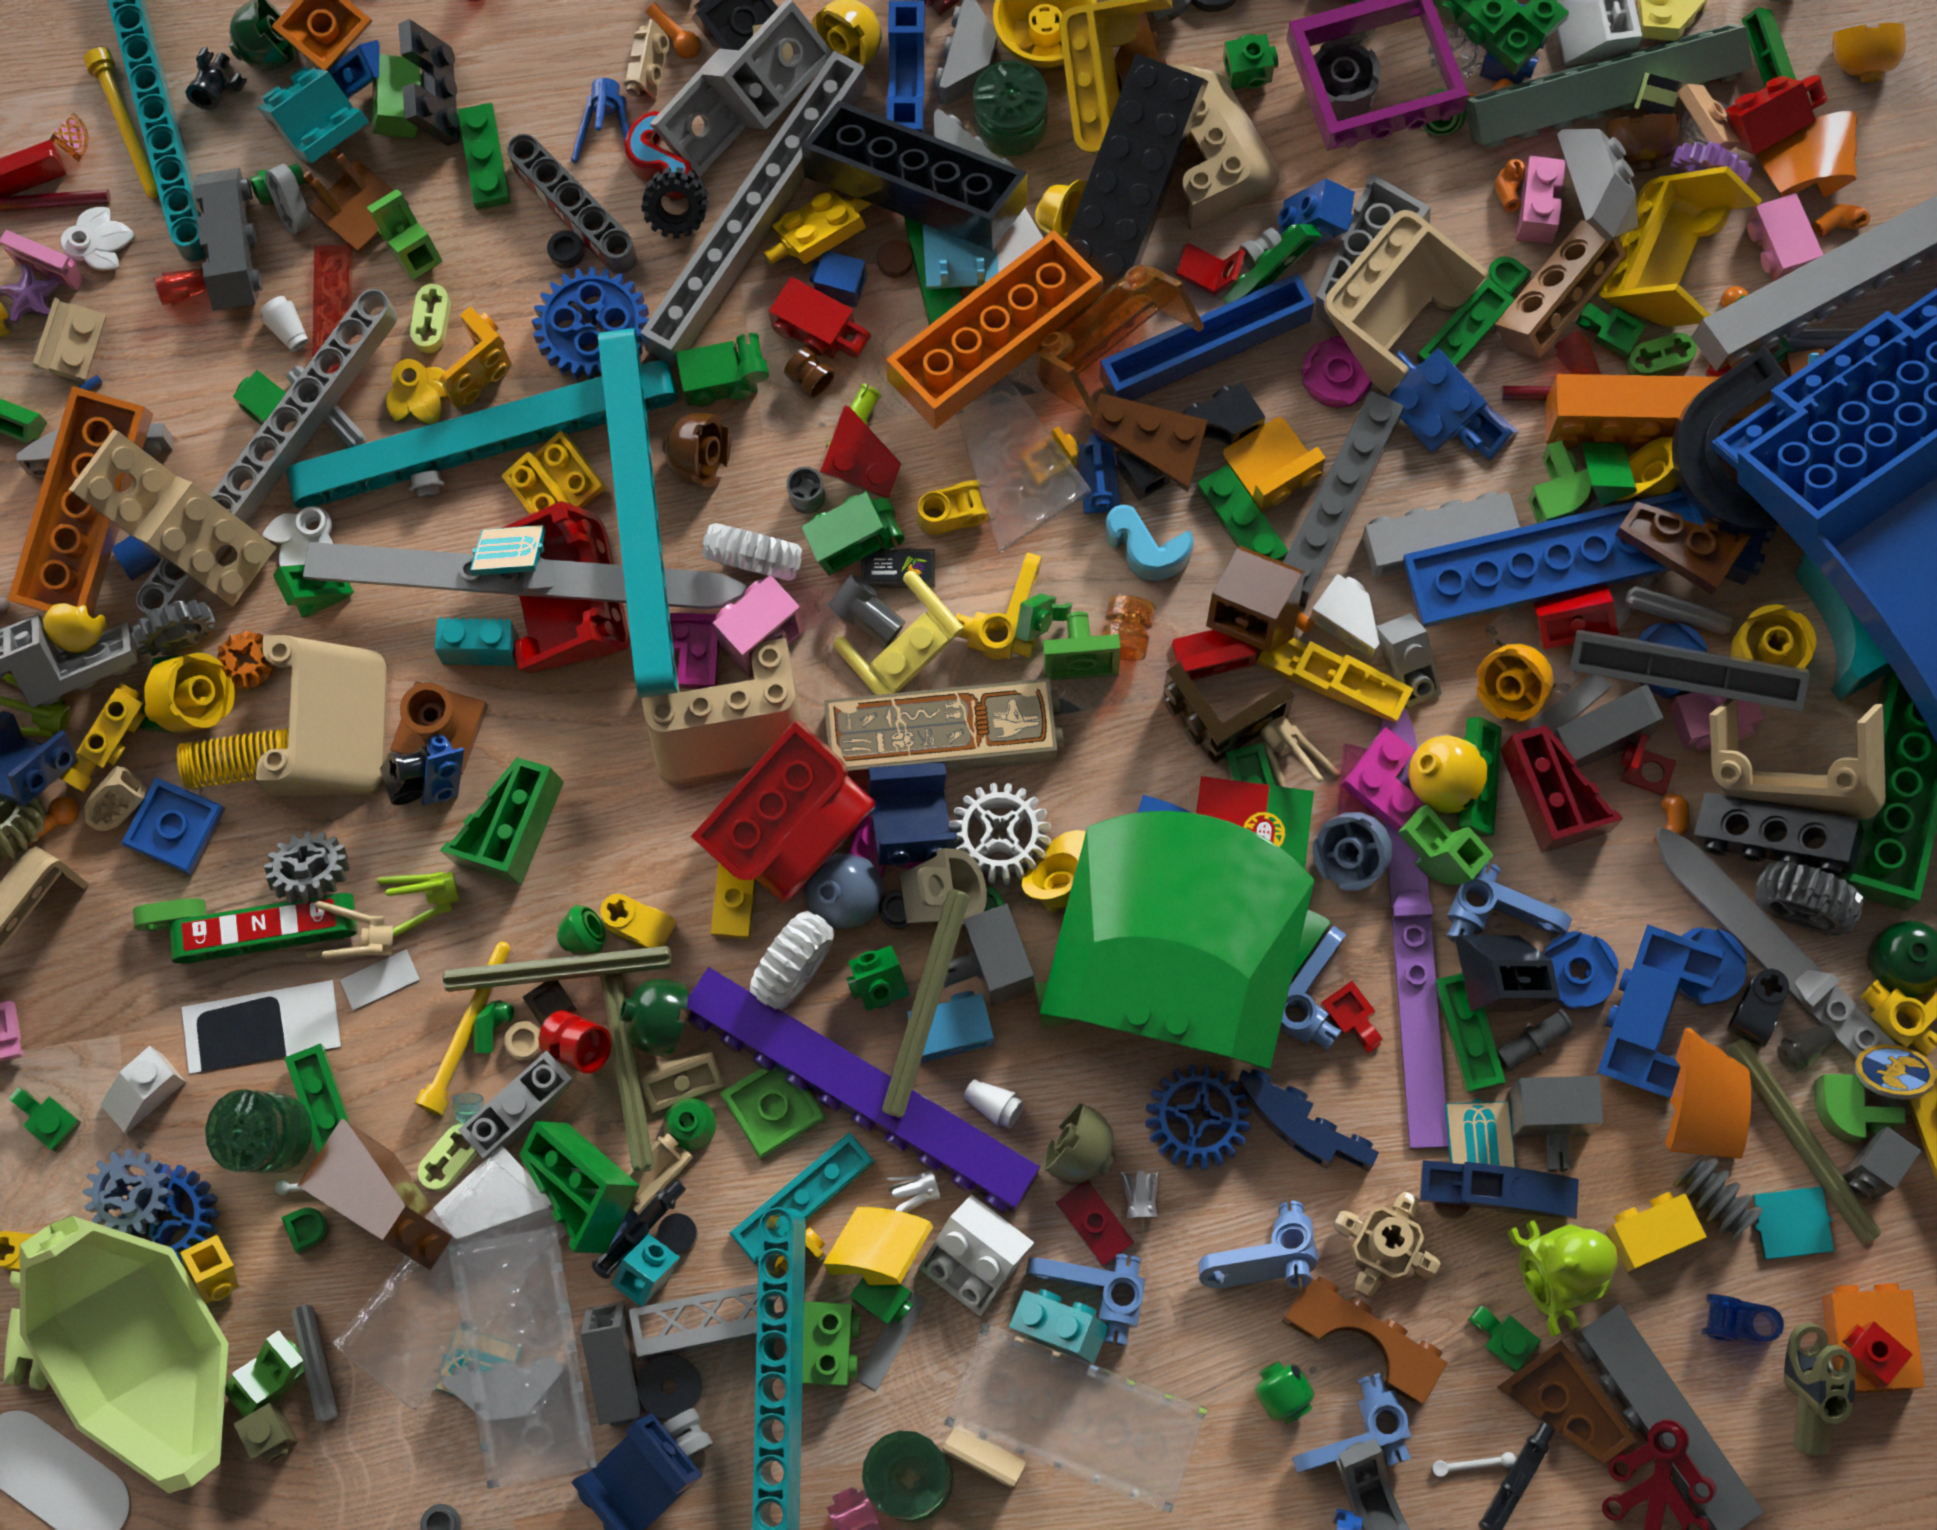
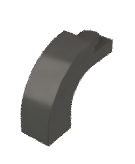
M1376 1438L1365 1443L1358 1442L1352 1444L1344 1452L1339 1453V1460L1336 1461L1338 1472L1354 1516L1362 1517L1361 1530H1410L1391 1489L1383 1452Z

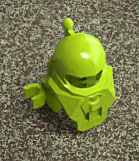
M1534 1220L1525 1225L1530 1235L1528 1240L1520 1237L1517 1227L1510 1229L1507 1233L1512 1244L1521 1249L1519 1251L1518 1266L1523 1276L1524 1285L1531 1295L1536 1308L1546 1316L1549 1315L1547 1327L1551 1337L1561 1334L1557 1324L1559 1317L1567 1321L1570 1330L1580 1326L1575 1314L1568 1309L1603 1297L1609 1290L1614 1271L1618 1265L1617 1249L1605 1234L1572 1224L1553 1230L1540 1237L1539 1229Z

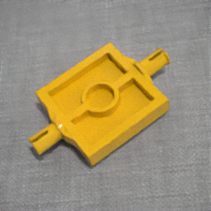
M832 189L826 193L818 194L810 203L796 211L786 213L781 220L771 225L781 243L766 252L764 251V257L770 265H773L787 255L798 257L806 264L865 229L862 217L858 213L873 204L859 198H854L851 201L843 200Z

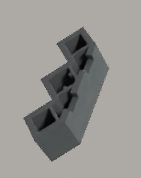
M240 167L198 174L194 183L195 200L199 202L201 217H197L200 245L204 249L206 263H202L212 310L216 311L256 304L259 291H263V282L259 269L253 270L251 262L254 245L258 244V238L254 224H248L245 214L248 202L253 198L250 181L248 178L243 179Z

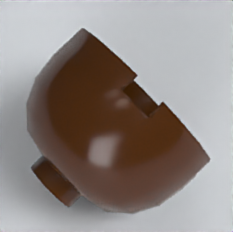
M1676 114L1642 115V118L1630 119L1629 116L1607 121V137L1609 139L1615 137L1622 144L1626 151L1623 159L1627 164L1634 165V171L1655 170L1656 162L1667 159L1677 146L1679 140V116Z
M706 413L688 414L677 420L665 436L663 441L665 458L670 471L682 482L702 487H713L722 478L716 476L720 462L727 467L731 449L730 430L728 426L721 424L720 420H724L722 416Z

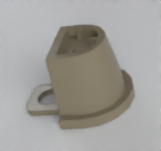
M949 848L936 850V857L900 874L907 923L939 922L945 899L950 889L962 891L970 897L964 919L984 912L987 902L984 876L981 869L978 868L977 862L965 851Z

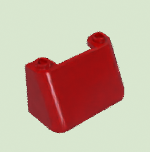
M564 501L555 503L502 527L544 525L546 529L543 540L544 552L540 553V557L543 559L614 565L608 535L601 519L590 511ZM519 595L528 635L519 638L515 643L513 656L520 671L536 673L616 654L630 646V634L623 603Z

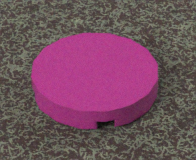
M1342 336L1330 337L1329 340L1315 343L1305 355L1301 371L1303 385L1309 395L1322 405L1334 408L1352 406L1361 401L1371 389V380Z

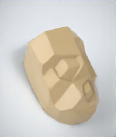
M116 766L87 799L84 805L86 824L93 829L101 831L118 827L144 799L146 787L142 781L127 768Z

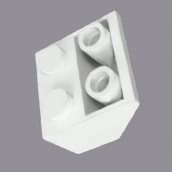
M1556 0L1569 11L1567 20L1557 28L1564 66L1588 64L1638 49L1642 32L1634 0Z
M971 1195L950 1216L918 1269L981 1317L1017 1270L1034 1242Z

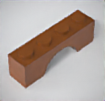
M1318 1276L1316 1280L1312 1278V1282L1308 1286H1302L1282 1322L1314 1342L1337 1331H1353L1366 1336L1378 1347L1383 1356L1386 1367V1387L1396 1390L1397 1394L1418 1407L1424 1405L1448 1362L1440 1358L1443 1354L1441 1350L1424 1340L1417 1344L1406 1337L1407 1329L1391 1319H1387L1384 1323L1372 1316L1373 1308L1355 1297L1348 1301L1337 1294L1339 1288L1324 1277Z

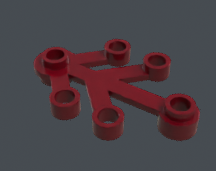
M1663 1419L1656 1422L1648 1432L1647 1444L1629 1455H1618L1610 1462L1609 1473L1612 1478L1619 1482H1625L1635 1474L1636 1468L1656 1458L1654 1474L1621 1495L1612 1494L1604 1500L1602 1512L1607 1519L1619 1521L1628 1514L1629 1509L1649 1498L1644 1530H1662L1666 1503L1682 1526V1530H1689L1690 1523L1698 1524L1702 1530H1710L1708 1522L1703 1517L1695 1516L1671 1479L1674 1464L1689 1484V1494L1695 1502L1705 1504L1716 1495L1717 1488L1714 1481L1709 1477L1702 1476L1688 1455L1689 1435L1679 1422L1671 1419ZM1664 1433H1671L1675 1437V1446H1668L1664 1443ZM1617 1462L1627 1464L1629 1468L1627 1475L1620 1474L1617 1471ZM1698 1483L1705 1484L1709 1489V1496L1699 1495L1696 1485ZM1610 1501H1616L1621 1505V1514H1615L1611 1511L1609 1507Z

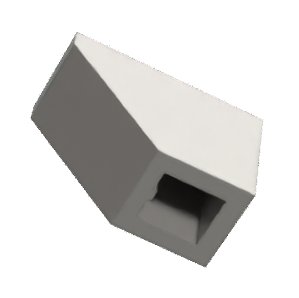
M1410 613L1376 626L1383 657L1392 677L1413 688L1406 707L1409 708L1442 695L1427 630Z

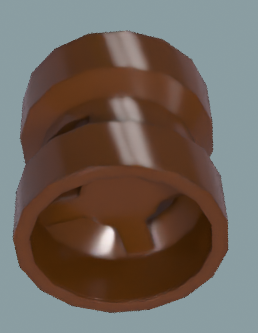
M804 347L796 352L784 368V375L791 381L800 383L802 391L809 398H814L821 394L829 386L835 375L834 370L827 364H819L817 355L808 347Z

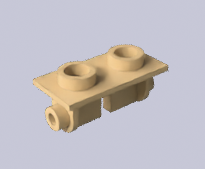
M649 19L648 27L641 26L639 31L634 33L630 57L633 60H640V62L629 63L624 85L627 87L626 92L630 95L637 96L640 95L641 91H646L654 100H657L659 87L663 80L666 53L669 51L670 37L653 19Z
M668 1133L663 1138L659 1136L651 1145L654 1168L651 1171L635 1173L631 1167L626 1172L630 1178L640 1185L630 1205V1208L638 1215L657 1196L656 1193L659 1190H663L674 1177L678 1176L684 1169V1166L693 1158L684 1148L676 1147L679 1143Z

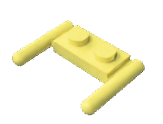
M915 571L906 572L903 576V581L929 611L927 613L924 612L871 662L870 666L845 637H838L833 643V647L875 695L899 692L952 642L953 638L957 637L964 630L962 624Z

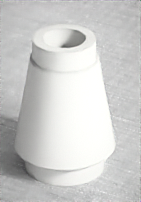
M279 296L268 301L260 309V313L263 316L262 322L291 352L298 351L308 344L309 339L306 336L292 301H287L284 296Z
M976 1079L969 1084L964 1094V1100L969 1102L970 1105L998 1128L1002 1126L1008 1129L1012 1128L1019 1119L1024 1107V1101L1018 1099L1017 1093L979 1082Z

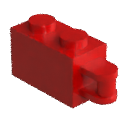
M1813 75L1801 81L1787 76L1776 77L1768 81L1764 89L1756 93L1740 96L1735 100L1733 106L1725 109L1728 124L1741 142L1736 146L1737 149L1755 155L1816 121L1813 110L1826 103L1828 98L1819 75Z
M792 276L769 309L771 326L777 334L786 339H791V337L803 343L804 347L810 348L818 356L824 354L833 359L838 350L851 357L858 358L871 338V334L865 328L855 323L853 309ZM849 334L854 336L851 342L846 340Z

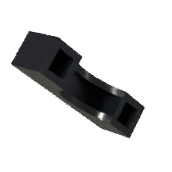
M1243 382L1233 387L1231 385L1224 386L1216 391L1209 401L1203 404L1194 403L1182 412V414L1208 420L1204 438L1216 439L1228 446L1264 426L1265 415ZM1121 450L1116 452V467L1138 501L1170 484L1169 477L1162 473L1159 475L1148 468V464L1132 454L1127 455Z

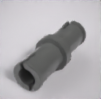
M1560 1009L1535 1027L1527 1026L1523 1029L1524 1034L1502 1048H1498V1057L1504 1067L1511 1071L1515 1066L1534 1054L1542 1055L1545 1053L1547 1046L1567 1033L1574 1031L1575 1027L1568 1015Z

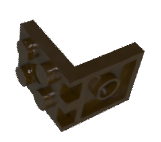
M1180 663L1166 671L1165 684L1163 686V694L1165 696L1162 697V700L1171 715L1176 716L1178 714L1186 725L1183 727V730L1189 741L1194 746L1200 745L1213 765L1225 759L1226 752L1240 749L1259 737L1261 730L1271 721L1281 716H1285L1287 719L1294 694L1285 683L1222 723Z

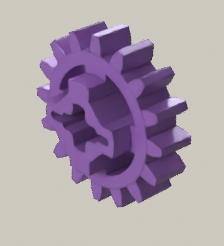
M1695 142L1694 146L1683 143L1682 147L1677 146L1670 168L1675 169L1674 174L1728 166L1746 184L1752 168L1748 167V161L1739 160L1740 155L1723 148L1721 144L1709 142L1708 145L1703 146L1698 142Z

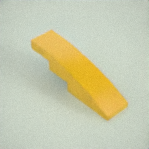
M1295 638L1271 653L1262 650L1256 664L1319 694L1395 723L1398 721L1413 691V688L1347 654L1343 658L1311 641L1307 645Z

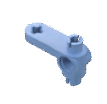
M1489 862L1486 863L1473 880L1460 884L1447 915V918L1452 922V926L1446 937L1454 943L1455 937L1459 933L1462 935H1473L1474 932H1483L1492 909L1556 935L1567 933L1572 922V918L1567 913L1496 883L1495 881L1501 869L1497 865L1492 864L1488 873H1486ZM1469 892L1480 894L1484 899V906H1471L1466 900V894Z
M1335 926L1330 929L1291 984L1280 1031L1283 1034L1295 1037L1305 1045H1308L1313 1040L1326 1051L1331 1047L1341 1030L1325 1021L1329 1013L1317 1006L1314 1000L1306 993L1347 935ZM1290 1006H1298L1305 1012L1306 1019L1302 1022H1292L1287 1018L1285 1010Z
M1291 1201V1211H1288L1287 1202L1279 1206L1280 1217L1273 1223L1274 1231L1271 1244L1212 1253L1201 1258L1198 1262L1199 1281L1209 1288H1226L1285 1278L1286 1284L1289 1287L1299 1288L1298 1278L1301 1277L1302 1286H1308L1312 1282L1310 1272L1315 1269L1319 1255L1314 1240L1313 1222L1310 1217L1304 1215V1205L1298 1201Z
M1117 1254L1115 1272L1043 1258H1028L1026 1275L1103 1290L1098 1319L1109 1327L1103 1342L1112 1344L1114 1333H1118L1116 1345L1127 1346L1129 1327H1138L1145 1279L1138 1277L1142 1258L1131 1256L1130 1266L1127 1267L1128 1255ZM1118 1286L1130 1288L1134 1294L1133 1302L1127 1306L1117 1305L1111 1297L1113 1289Z
M1382 1372L1371 1376V1379L1368 1376L1358 1380L1365 1398L1358 1401L1364 1420L1365 1434L1292 1457L1297 1473L1339 1460L1338 1454L1344 1452L1352 1444L1358 1442L1365 1443L1375 1438L1382 1448L1386 1466L1412 1459L1404 1439L1412 1437L1408 1427L1407 1414L1401 1407L1396 1390H1387ZM1387 1412L1394 1417L1396 1429L1392 1434H1383L1377 1429L1376 1417L1379 1413Z

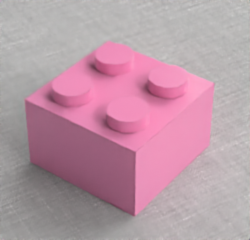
M771 575L764 581L757 580L746 589L745 596L735 605L731 603L722 608L716 615V621L713 622L720 647L749 678L754 674L751 657L757 645L764 641L786 638L789 645L805 632L800 606Z

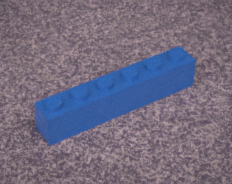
M1296 273L1101 360L1099 378L1108 395L1133 401L1310 322L1314 301L1299 274Z

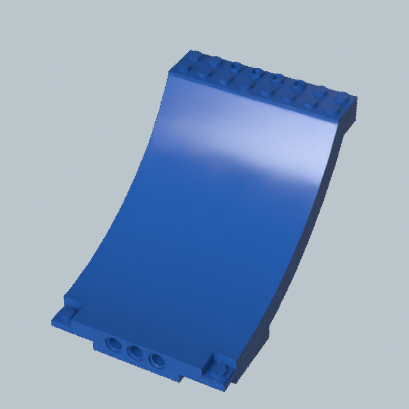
M1936 288L1897 316L1886 311L1771 390V401L1713 440L1712 449L1738 470V484L1793 538L1859 619L1898 676L1937 743Z

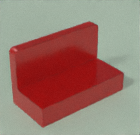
M52 139L0 158V197L12 196L67 175L57 146Z
M1607 585L1533 603L1543 650L1574 644L1577 630L1613 636L1619 635L1614 601Z
M1214 629L1176 638L1172 641L1177 664L1180 663L1192 681L1254 666L1256 662L1257 651L1255 646Z

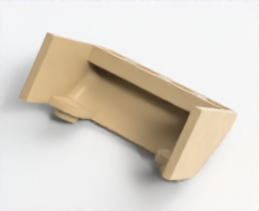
M1727 698L1709 715L1712 774L1727 796L1859 819L1874 817L1884 806L1886 796L1883 704H1875L1857 722L1858 758L1844 757L1838 759L1831 765L1827 775L1752 771L1749 759L1739 752L1737 700Z

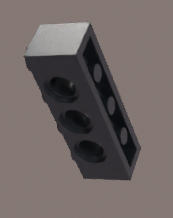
M1708 792L1704 794L1694 832L1700 847L1705 852L1713 855L1724 856L1726 852L1740 854L1742 858L1758 863L1768 859L1785 863L1794 862L1798 865L1806 864L1809 867L1820 868L1823 872L1833 873L1834 876H1841L1842 873L1854 875L1864 835V829L1859 818ZM1745 824L1749 826L1747 831L1741 835L1731 834L1732 829L1737 825ZM1777 831L1787 832L1783 840L1779 842L1769 841L1773 833ZM1812 839H1826L1824 845L1818 849L1807 847Z

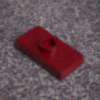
M1089 1181L1081 1183L1056 1202L1057 1207L1102 1267L1115 1259L1117 1254L1123 1253L1134 1244L1133 1239Z

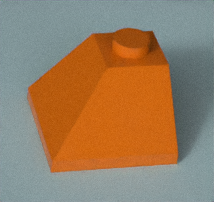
M295 0L271 27L318 68L328 71L373 21L349 0Z

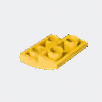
M561 430L535 454L527 452L501 475L530 515L560 501L583 508L607 488L566 432Z
M857 1207L823 1265L830 1275L862 1274L868 1285L901 1284L933 1226L930 1221L908 1213L884 1208Z

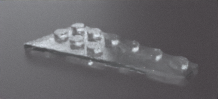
M1007 375L956 414L999 554L1090 494L1091 488Z

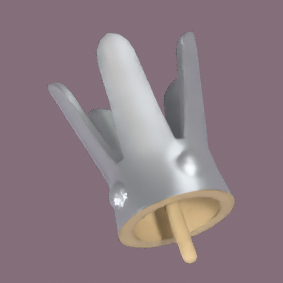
M932 1170L923 1172L918 1176L886 1178L888 1181H905L888 1187L889 1192L895 1198L916 1195L896 1208V1211L908 1213L925 1202L940 1199L938 1185L947 1183L946 1179L936 1182Z
M1138 1171L1136 1187L1134 1179L1130 1174L1125 1175L1120 1172L1128 1201L1127 1219H1140L1141 1230L1145 1229L1144 1219L1158 1218L1155 1201L1161 1171H1158L1156 1176L1150 1173L1147 1178L1144 1171Z

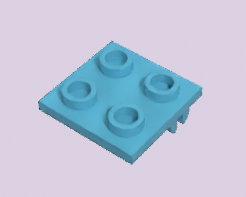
M923 224L926 289L982 286L998 273L997 246L991 251Z

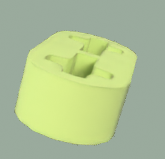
M427 284L417 292L410 327V336L415 347L420 352L426 354L437 352L443 347L451 310V301L446 290L437 284ZM433 296H438L440 302L435 303L432 314L427 302H431ZM428 324H431L434 335L429 336L428 341H423L421 335L427 333Z
M457 1124L448 1129L418 1166L417 1174L419 1181L431 1191L441 1192L447 1190L478 1154L470 1146L467 1151L460 1148L453 1157L450 1156L457 1147L454 1141L457 1135L463 1137L458 1129L464 1124ZM448 1159V1163L442 1169L443 1174L446 1175L442 1181L434 1179L430 1183L429 1179L432 1175L428 1171L432 1165L440 1167Z

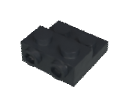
M700 0L694 5L697 11L691 19L713 47L717 45L719 49L740 50L753 36L752 26L764 24L778 9V6L773 0Z

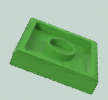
M774 1067L772 1072L760 1068L720 1092L760 1160L826 1120L824 1113L808 1087L805 1092L792 1087L785 1081L787 1075L777 1070L776 1067Z

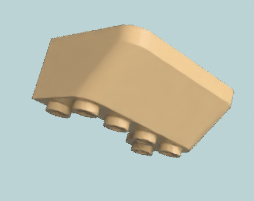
M1178 64L1172 67L1209 81L1190 130V135L1206 161L1189 169L1185 173L1182 182L1183 192L1189 200L1187 225L1192 230L1271 192L1278 183L1279 167L1226 78L1217 71Z
M786 638L764 641L756 646L751 657L754 680L680 692L677 676L678 693L642 698L656 768L660 777L665 782L682 784L749 772L794 721H801L792 661Z

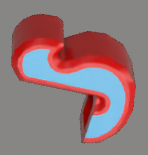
M659 111L643 114L636 119L629 128L624 141L630 170L637 178L647 182L653 180L654 174L658 171L660 174H663L664 169L670 167L671 172H676L677 167L683 168V174L687 175L689 171L692 172L689 161L659 147L662 139L650 126L652 120L660 113ZM677 191L665 194V196L672 199L685 198V195Z

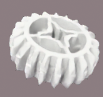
M717 523L709 525L702 543L704 545L702 555L707 560L767 576L771 575L772 577L787 581L795 579L802 561V549L798 544Z
M996 783L990 784V794L985 795L984 790L978 787L975 789L977 800L975 801L966 795L963 798V803L967 809L956 807L954 815L959 820H953L949 823L950 829L957 834L956 846L959 847L956 849L967 852L977 862L978 868L981 869L982 873H988V883L991 885L995 883L996 875H1002L1004 885L1010 884L1011 873H1015L1017 879L1022 881L1025 875L1023 867L1035 870L1037 865L1032 858L1036 860L1038 858L1044 859L1046 852L1041 848L1051 844V838L1043 835L1051 831V824L1041 822L1047 817L1046 809L1034 810L1038 805L1036 797H1032L1025 802L1026 789L1021 788L1016 795H1013L1011 784L1007 783L1005 785L1004 792H998ZM993 808L1011 809L1004 816L994 815L989 810ZM977 819L981 823V828L985 831V835L980 839V845L974 849L969 841L968 834L972 823ZM1024 819L1028 822L1032 832L1030 842L1025 849L1019 845V840L1014 835ZM999 828L1000 832L1002 828L1006 829L1007 838L1001 840L999 836L998 840L994 839L993 829ZM1000 851L1008 854L1011 859L999 861L988 859L984 856L989 857L993 853Z
M808 910L797 914L786 927H783L781 933L775 937L774 942L760 960V964L754 971V976L751 979L750 992L757 997L758 1001L766 1006L769 1005L774 1009L778 1008L780 1010L787 1008L802 993L803 989L817 973L820 965L824 962L825 956L830 951L829 947L833 943V927L828 925L822 917L817 914L814 915Z

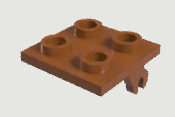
M334 147L328 151V154L336 162L343 176L329 190H326L319 179H314L312 174L307 171L303 175V179L317 197L308 207V210L355 251L360 253L379 235L378 227L367 207L394 190L358 159L351 165L344 154H339Z

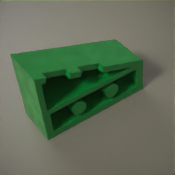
M516 757L487 792L488 798L474 815L470 813L463 821L465 826L450 843L447 841L440 851L456 865L522 885L564 781L551 767Z
M535 1121L519 1156L539 1192L548 1196L555 1209L552 1212L554 1219L557 1223H563L571 1238L568 1244L573 1253H607L640 1185L570 1124Z

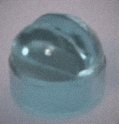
M460 1093L452 1098L453 1114L461 1124H465L484 1107V1097L477 1093Z

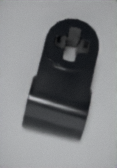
M427 746L419 747L416 752L401 755L397 752L389 753L385 763L380 767V772L392 805L408 804L422 797L427 756H430Z
M1770 968L1764 969L1756 977L1752 978L1731 1017L1727 1031L1761 1047H1765L1776 1027L1779 1012L1789 991V982L1785 974ZM1766 981L1772 984L1770 990L1774 993L1770 996L1764 994L1765 987L1762 985Z

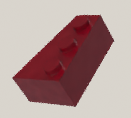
M1547 725L1513 734L1501 747V754L1541 853L1610 833L1623 820L1618 811H1613L1598 793L1600 789L1593 781L1589 782L1575 765L1577 761Z

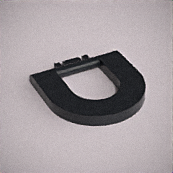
M1766 346L1760 348L1697 393L1683 409L1672 438L1673 467L1680 487L1686 497L1709 519L1723 526L1744 531L1767 530L1780 525L1742 486L1725 474L1719 464L1717 453L1712 449V441L1718 438L1720 430L1730 418L1788 379V376Z

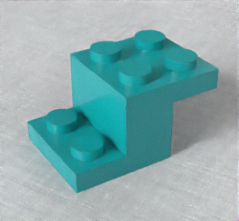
M306 66L298 70L290 77L293 81L282 90L278 86L267 92L262 97L264 103L257 107L266 120L273 122L295 155L311 164L369 123L364 113L351 105L330 73L316 67L309 69Z

